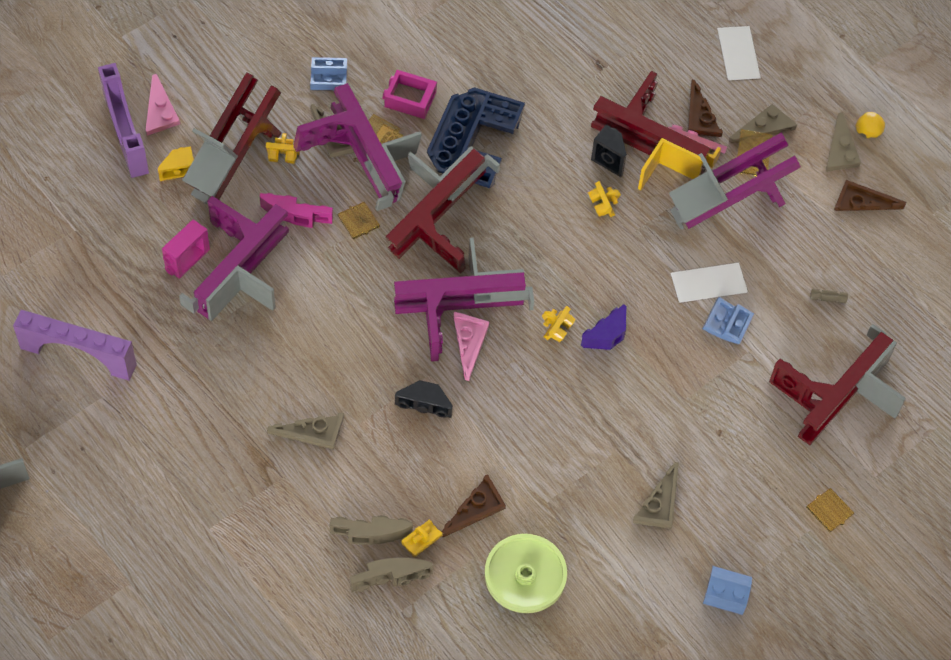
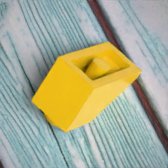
M191 146L180 147L169 153L158 167L160 181L185 176L194 160Z

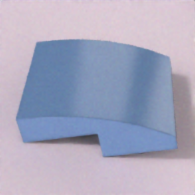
M312 57L310 90H334L335 87L347 83V58Z
M719 297L716 299L702 329L726 341L740 344L754 313L739 304L733 306Z

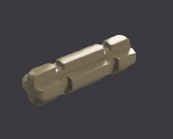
M813 288L810 298L812 300H818L819 298L821 301L846 303L848 293H837V291L830 290L820 291V289Z

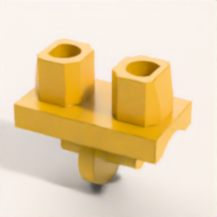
M283 133L282 138H275V143L266 142L268 160L271 162H278L279 154H286L285 162L295 164L297 155L300 156V151H295L293 147L294 140L287 139V133Z
M600 181L596 182V188L588 192L592 203L602 199V203L594 206L599 217L609 214L611 218L615 216L610 202H613L614 205L617 204V199L621 194L619 190H613L612 187H608V192L605 193Z
M567 305L557 316L555 309H552L551 312L544 311L542 318L545 320L543 325L548 327L551 324L543 336L546 340L553 338L561 342L567 332L560 328V325L562 324L569 329L576 319L569 314L571 308Z
M429 519L423 525L415 528V531L404 538L401 543L415 558L441 538L443 533Z

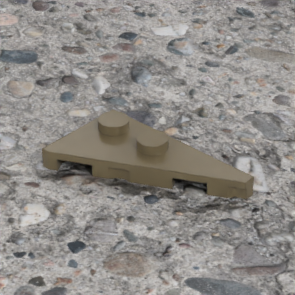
M675 462L668 469L661 482L657 484L640 511L634 516L633 523L672 528L678 462Z

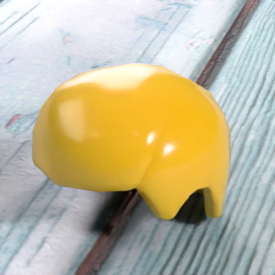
M866 112L857 120L855 127L858 134L863 133L866 135V138H877L884 132L885 121L875 112Z

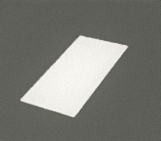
M750 26L717 28L728 80L760 79Z
M739 263L671 273L679 303L748 292Z

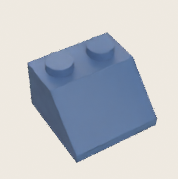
M712 566L703 604L743 615L751 590L752 577Z

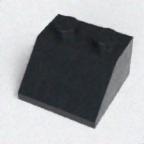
M605 125L594 138L591 160L621 178L627 155L622 134L617 129Z

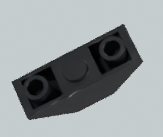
M419 380L395 393V405H398L400 408L415 409L420 413H432L441 418H452L453 405L439 384Z

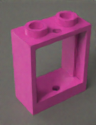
M396 70L395 75L390 77L389 88L385 89L383 93L384 107L425 119L437 93V81ZM398 83L425 91L421 102L418 103L394 96L393 94Z
M193 219L162 248L165 270L168 274L175 275L180 279L210 250L208 231L205 227Z

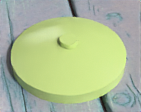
M533 534L512 535L495 545L487 557L485 582L488 591L500 605L511 611L519 613L542 611L553 605L564 591L567 580L565 559L559 549L543 537Z

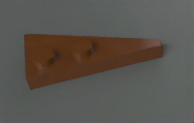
M692 79L688 130L697 132L698 135L722 137V128L718 127L716 117L711 112L710 105L700 92L699 84Z
M846 180L834 210H902L907 202Z
M488 474L484 476L479 486L471 492V496L458 508L454 517L445 524L444 529L441 531L443 538L506 509L503 499Z

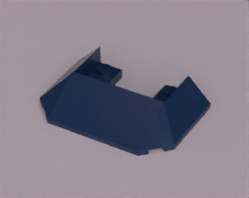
M475 87L468 89L466 93L452 95L427 149V154L437 172L443 174L470 146H473L482 125L514 134L515 129L519 128L525 103ZM478 151L484 157L487 155V153ZM488 154L501 165L502 158ZM488 166L486 173L475 184L491 188L495 185L497 173Z

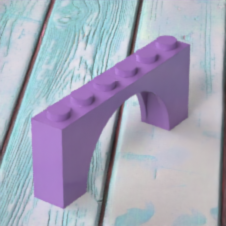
M116 63L100 66L98 71L103 95L130 176L134 178L148 174L145 148L140 133L136 134Z
M25 310L20 311L13 325L22 350L39 354L43 344L60 343L69 345L94 356L107 367L111 376L129 381L137 365L132 341Z

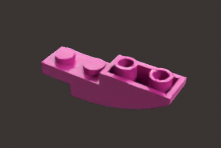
M260 193V206L268 212L277 204L288 212V216L283 221L313 228L314 222L328 224L333 222L332 207L324 205L315 206L306 203L297 204V197L290 195L282 196L272 193Z

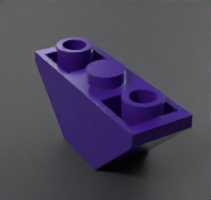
M623 304L619 308H614L605 319L601 318L595 327L587 329L582 334L581 346L590 349L611 350L624 340L627 306Z

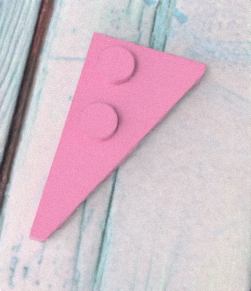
M157 74L152 75L146 122L147 136L180 125L179 118Z
M678 125L668 127L710 147L712 151L720 147V153L725 154L727 146L699 137L697 132L683 131V127Z
M454 312L453 318L464 380L469 381L490 322Z

